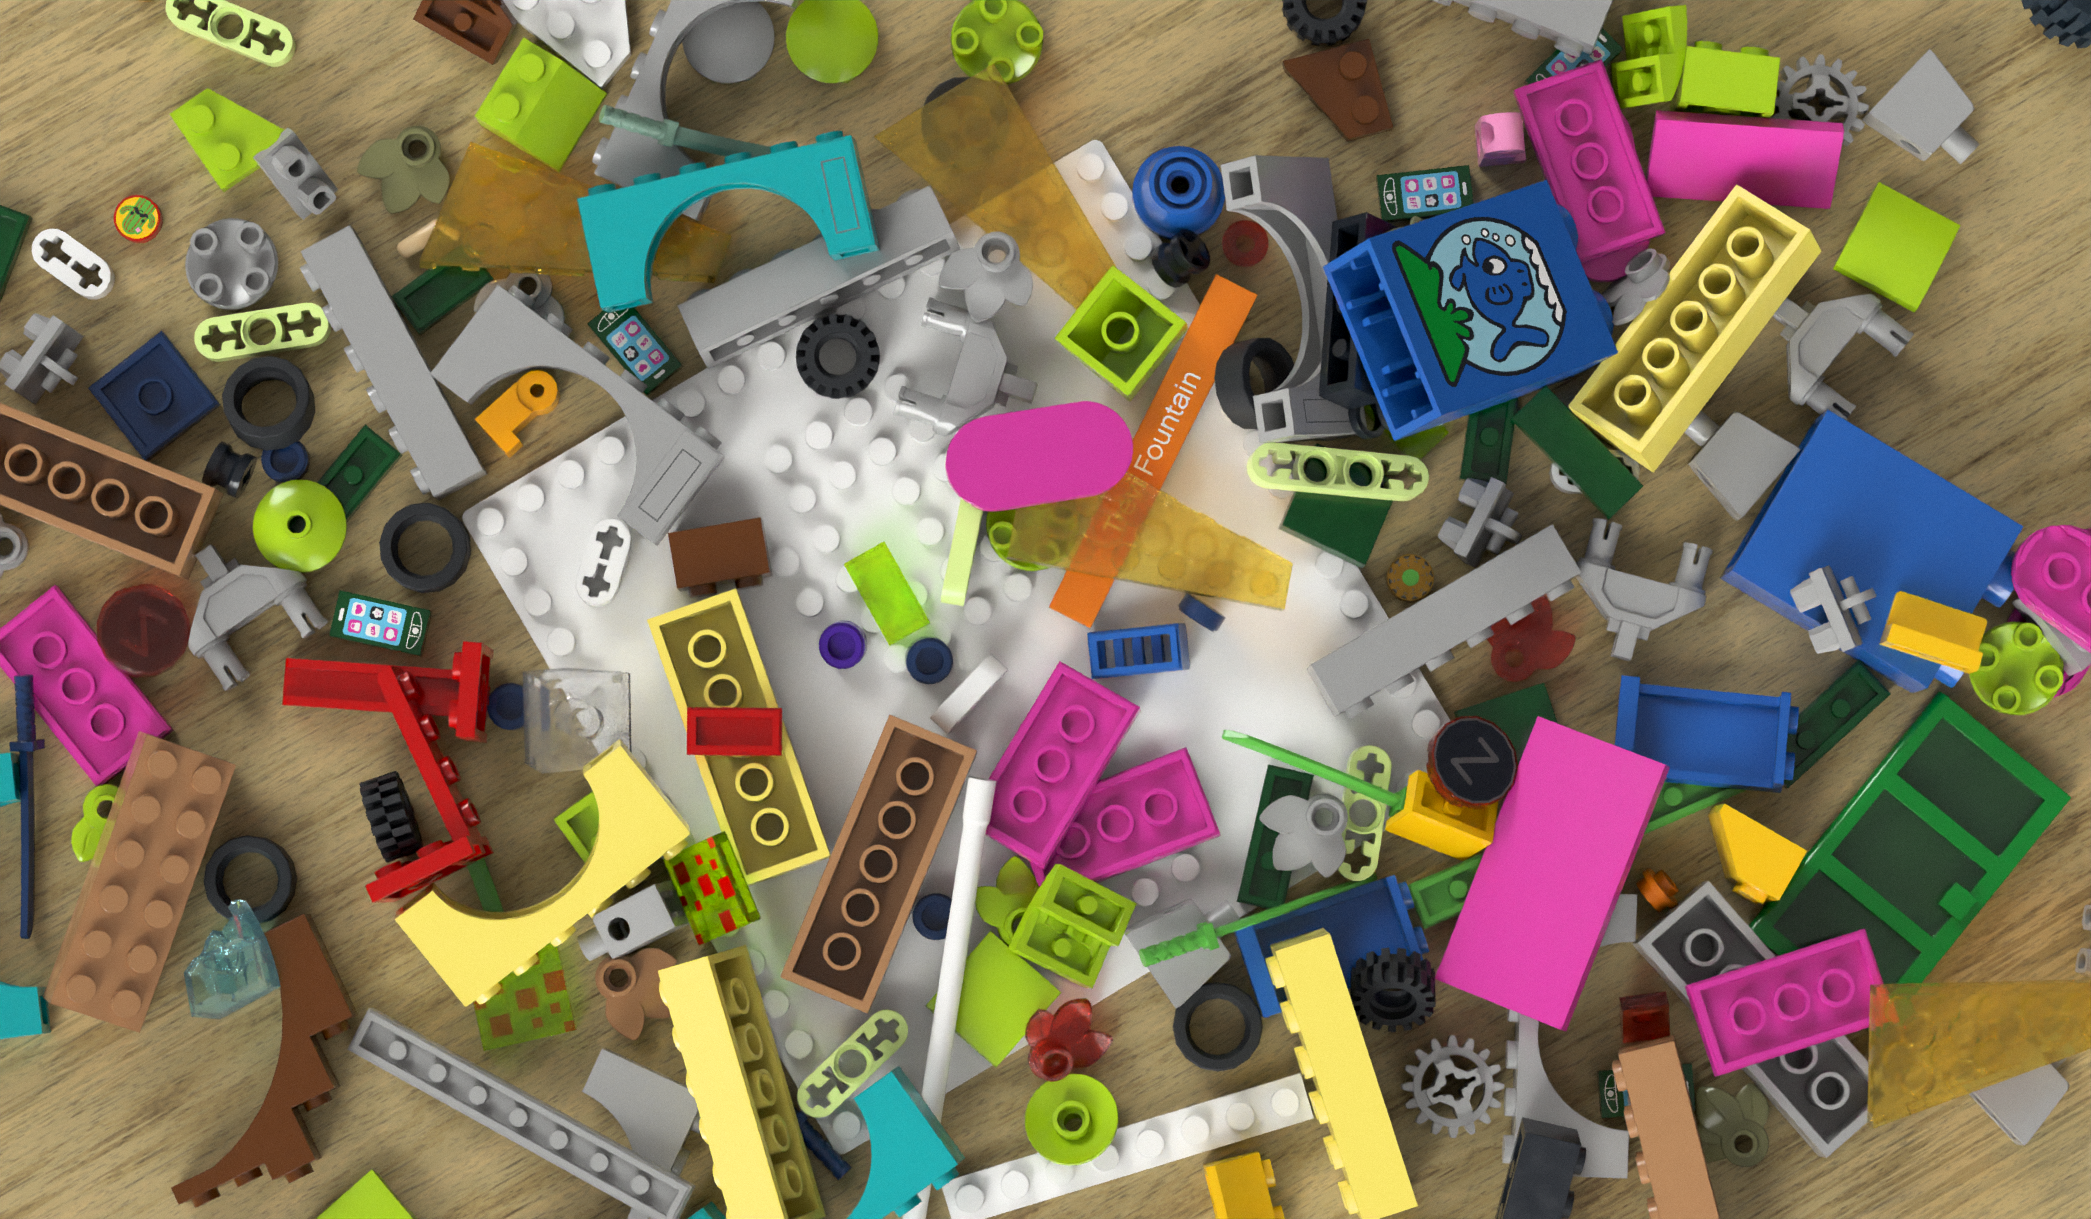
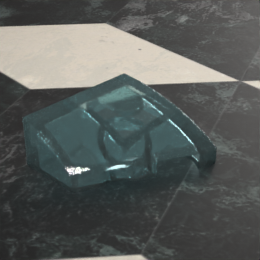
M236 899L230 903L228 909L232 913V917L222 931L212 930L205 940L201 954L193 958L184 971L191 1017L222 1019L281 987L267 938L246 900Z

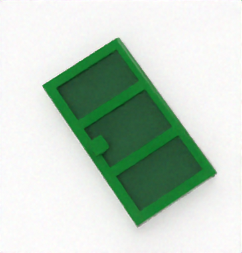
M1938 691L1804 856L1780 900L1767 902L1748 926L1776 956L1865 928L1895 1016L2072 797L1952 701L1948 695ZM1890 1021L1865 1029L1875 1037H1878Z

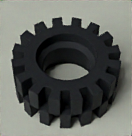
M1282 0L1283 17L1287 19V26L1291 31L1294 29L1298 33L1297 37L1302 41L1308 39L1312 41L1311 45L1319 46L1320 43H1327V46H1332L1341 39L1345 41L1353 31L1357 30L1364 16L1367 0H1342L1340 12L1329 19L1315 17L1308 10L1306 0Z
M829 314L826 317H820L813 321L803 331L796 348L797 369L804 383L817 394L831 399L850 398L866 389L874 379L879 366L880 350L874 333L870 331L864 322L846 314ZM835 338H841L850 342L856 351L855 365L849 372L842 375H834L827 372L819 360L822 346L827 341Z
M393 771L361 782L359 784L360 793L363 797L362 802L366 809L365 813L370 822L372 834L376 838L378 849H380L385 862L414 854L423 848L422 837L418 829L419 825L414 816V809L410 804L407 790L405 791L404 783L400 779L399 773Z
M1381 948L1380 956L1371 951L1366 953V960L1360 957L1356 961V968L1352 967L1350 978L1351 1001L1356 1016L1360 1015V1022L1364 1025L1372 1021V1029L1379 1031L1382 1025H1387L1388 1032H1396V1026L1402 1025L1404 1031L1412 1029L1413 1021L1420 1026L1425 1023V1016L1430 1018L1434 1013L1433 1007L1436 1006L1434 968H1431V963L1427 958L1421 961L1419 953L1413 951L1410 956H1406V949L1398 948L1397 954H1390V948ZM1397 988V989H1402V990H1400V991H1385L1384 989Z

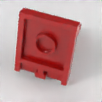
M463 641L462 652L454 653L452 669L286 658L282 705L392 713L377 682V675L381 670L389 666L401 667L404 673L409 671L418 684L421 696L416 698L423 715L429 713L431 716L449 717V727H453L456 730V737L467 742L487 743V733H485L487 705H489L491 687H489L490 665L494 650L481 642Z
M389 666L381 670L377 675V682L452 840L444 843L442 840H438L416 851L419 859L413 862L407 861L401 864L399 860L375 871L377 880L365 885L373 903L396 902L494 853L487 837L481 836L476 825L481 823V819L475 805L470 798L464 800L456 783L461 781V777L454 761L449 755L443 757L436 740L441 738L437 724L429 713L423 715L416 698L421 696L416 680L409 671L404 673L401 667Z

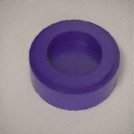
M837 621L823 631L819 639V651L823 660L837 669H847L855 666L863 659L867 651L868 643L864 631L860 626L851 621Z

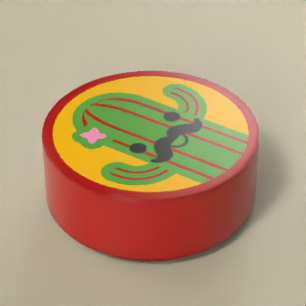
M132 195L123 199L116 207L114 224L117 231L128 241L145 243L158 235L162 228L163 216L158 205L150 198L143 195Z

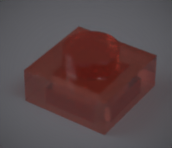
M1666 991L1619 997L1620 1031L1623 1043L1652 1040L1670 1035L1669 1001Z

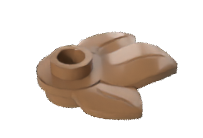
M645 948L631 957L624 955L612 959L609 956L597 967L595 982L600 993L607 998L606 1018L611 1026L624 1037L638 1040L643 1030L645 1017H671L668 1006L664 1004L660 996L659 983L661 980L658 974L659 970L676 965L677 960L669 953L657 948ZM618 968L625 970L628 975L627 983L622 987L613 985L610 979L611 973Z

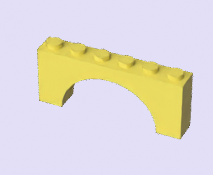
M621 739L617 740L583 767V775L590 784L598 805V832L587 861L578 874L563 889L550 898L527 908L506 912H491L470 908L458 903L442 892L433 882L396 911V922L465 1007L475 1000L479 1005L488 1001L502 988L498 982L512 971L516 976L527 971L538 961L539 957L536 953L549 943L554 947L563 943L576 931L573 924L586 914L592 918V916L607 909L614 901L610 897L613 893L624 885L628 889L634 888L651 873L648 866L661 856L666 861L670 860L688 845L685 838L691 834L689 825Z

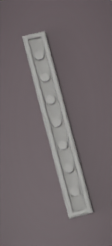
M368 1008L347 1049L652 1219H679L696 1187L694 1184L375 1008Z

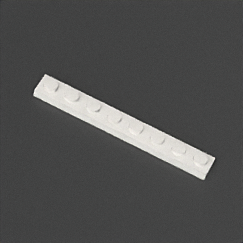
M1297 1073L1117 1129L1110 1146L1099 1157L1081 1165L1067 1166L1056 1164L1045 1159L1039 1153H1035L956 1177L943 1186L942 1190L951 1219H986L1313 1119L1314 1116L1301 1074Z

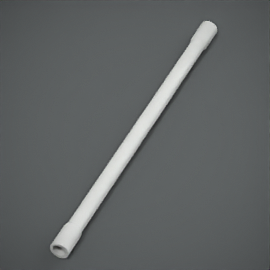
M968 777L962 814L963 830L921 1097L940 1123L986 829L991 819L996 787L995 780L979 777ZM931 1184L917 1194L922 1202L904 1214L902 1219H926Z

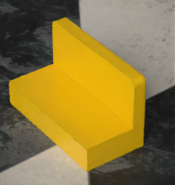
M1899 591L1894 596L1879 644L1971 674L1978 671L1984 654L1978 650L1987 620L1919 596Z
M1418 769L1409 775L1404 809L1386 821L1385 830L1464 861L1493 843L1498 801L1494 800L1490 803H1471L1456 797L1448 790L1439 777Z

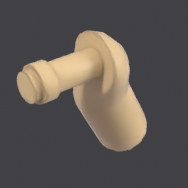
M434 219L397 244V251L401 257L409 258L424 249L433 239L436 232L445 235L453 242H458L462 234L442 224L443 219Z

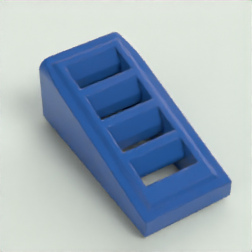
M1185 623L1087 633L1092 679L1190 669ZM1169 634L1172 662H1165L1163 635ZM1151 636L1153 664H1146L1144 637ZM1126 638H1131L1133 666H1127L1124 642ZM1106 640H1113L1114 668L1107 667Z

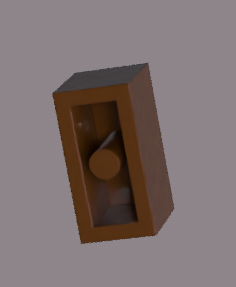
M761 517L668 533L677 589L680 592L689 591L690 598L717 594V585L734 582L737 590L763 586V577L773 576L764 522Z

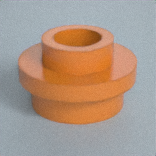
M1650 868L1642 872L1644 877L1636 885L1652 907L1658 912H1661L1667 906L1670 909L1674 908L1678 904L1674 895L1679 892V889L1667 873L1662 869L1655 873Z

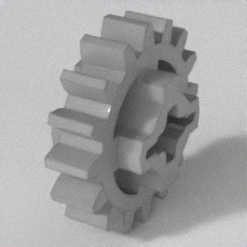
M1819 54L1814 64L1810 66L1807 59L1803 56L1796 62V72L1787 65L1781 70L1780 73L1785 83L1782 81L1777 83L1776 94L1778 96L1775 100L1774 109L1776 114L1771 118L1791 120V116L1796 117L1797 120L1819 122L1845 118L1843 122L1844 136L1842 144L1848 146L1854 140L1848 130L1860 132L1865 125L1860 119L1856 118V115L1865 114L1869 110V105L1858 102V98L1867 90L1865 86L1854 87L1851 82L1857 75L1855 70L1845 75L1840 72L1842 60L1837 59L1831 67L1825 66L1824 55ZM1809 77L1807 88L1803 93L1794 92V94H1789L1790 89L1795 83ZM1830 81L1840 88L1844 96L1837 94L1829 85ZM1814 96L1819 97V105L1827 106L1819 116L1815 115L1814 107L1807 106Z
M1455 1035L1448 1036L1446 1047H1441L1435 1038L1431 1039L1430 1053L1426 1054L1420 1049L1414 1051L1416 1058L1420 1061L1417 1067L1413 1065H1405L1404 1067L1407 1073L1413 1075L1412 1082L1401 1084V1089L1411 1091L1413 1094V1098L1404 1103L1405 1108L1418 1107L1420 1112L1416 1116L1415 1122L1420 1125L1428 1119L1431 1120L1430 1133L1437 1135L1442 1126H1447L1449 1137L1456 1138L1458 1127L1464 1126L1465 1130L1472 1135L1475 1133V1120L1479 1119L1485 1124L1491 1122L1489 1115L1485 1112L1488 1106L1492 1108H1500L1501 1106L1498 1100L1492 1098L1493 1091L1504 1089L1503 1083L1493 1082L1492 1075L1501 1070L1500 1065L1487 1066L1485 1061L1489 1057L1490 1051L1485 1048L1477 1054L1474 1053L1475 1040L1468 1038L1463 1047H1458ZM1449 1055L1463 1056L1472 1061L1477 1067L1466 1071L1454 1066ZM1433 1062L1436 1073L1431 1086L1421 1090L1424 1072ZM1451 1074L1454 1079H1468L1472 1077V1080L1465 1082L1464 1086L1458 1089L1460 1097L1454 1099L1450 1094L1432 1096L1433 1093L1440 1091V1088L1447 1084L1445 1076ZM1483 1083L1482 1098L1472 1111V1106L1469 1102L1474 1088ZM1439 1102L1449 1105L1456 1118L1441 1117L1428 1106Z

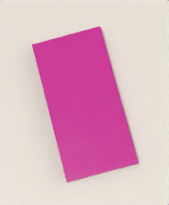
M1538 716L1514 775L1513 783L1508 790L1495 823L1493 843L1487 846L1435 979L1562 1031H1567L1670 767Z

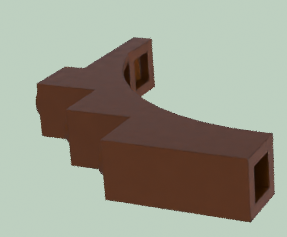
M302 914L262 934L275 966L283 1013L282 1040L274 1077L261 1109L248 1130L232 1150L214 1167L171 1187L179 1205L192 1201L195 1208L220 1197L218 1187L234 1180L237 1187H240L263 1176L260 1167L266 1165L272 1180L285 1176L288 1184L313 1173L314 1170L311 1163L322 1158L298 1107L304 1105L306 1111L309 1112L333 1100L329 1092L339 1088L340 1085L316 1036L322 1033L326 1041L351 1029L348 1020L358 1016V1013L311 914Z

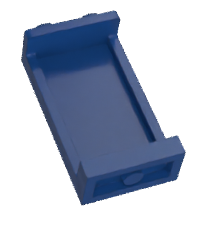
M1621 675L1615 746L1669 766L1670 769L1664 782L1781 793L1784 780H1793L1795 752H1787L1786 749L1788 734L1796 735L1799 707L1790 706L1791 692H1781L1780 697L1669 687L1640 684V677Z
M1391 875L1235 931L1234 934L1262 1017L1265 1018L1282 1012L1279 1003L1287 1001L1283 987L1276 989L1275 985H1273L1265 962V958L1273 956L1270 948L1271 944L1324 928L1330 933L1348 989H1350L1352 967L1356 968V961L1360 957L1366 960V953L1371 951L1380 956L1381 948H1390V954H1397L1398 948H1405L1406 956H1410L1415 951L1421 955L1422 961V955L1429 953V948L1421 926L1412 927L1407 910L1414 908V903L1406 881L1398 883L1395 875Z

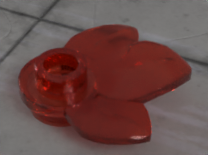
M1546 596L1533 601L1531 605L1535 611L1514 624L1510 625L1507 618H1504L1490 626L1494 632V635L1487 639L1493 647L1491 664L1495 673L1502 679L1510 682H1519L1532 675L1535 669H1554L1564 662L1574 648L1575 635L1565 631L1552 630V610ZM1517 651L1521 653L1524 658L1522 664L1517 667L1509 666L1505 661V657L1509 652Z
M1081 998L1067 1001L1057 1009L1054 1015L1047 1010L1038 1009L1029 1019L1025 1029V1038L1031 1047L1028 1054V1065L1037 1077L1051 1082L1059 1081L1065 1078L1072 1068H1085L1095 1063L1111 1046L1113 1042L1111 1035L1090 1029L1092 1007L1088 999ZM1055 1054L1053 1057L1046 1059L1048 1056Z

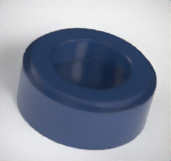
M297 441L283 449L263 450L261 463L265 473L271 479L278 483H284L291 480H300L305 476L309 469L310 456L307 448L300 441Z
M1186 592L1178 605L1182 613L1212 632L1218 631L1226 618L1188 592Z
M924 636L916 639L909 645L905 654V665L910 675L918 682L936 684L944 680L950 673L953 657L949 647L941 639L933 636Z
M506 683L498 686L490 694L487 711L490 719L498 727L511 731L519 730L528 725L535 714V701L532 694L523 686L515 683Z
M933 893L924 896L917 902L913 910V923L916 930L923 937L930 940L946 938L952 900L950 897L940 893Z

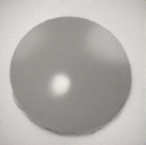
M759 2L739 3L725 7L703 19L682 41L683 49L688 62L702 76L719 83L746 82L753 79L768 62L774 47V28L770 16Z
M238 218L218 220L193 233L185 261L186 276L193 291L207 304L227 310L245 308L259 301L272 287L278 271L277 251L269 235L258 224Z

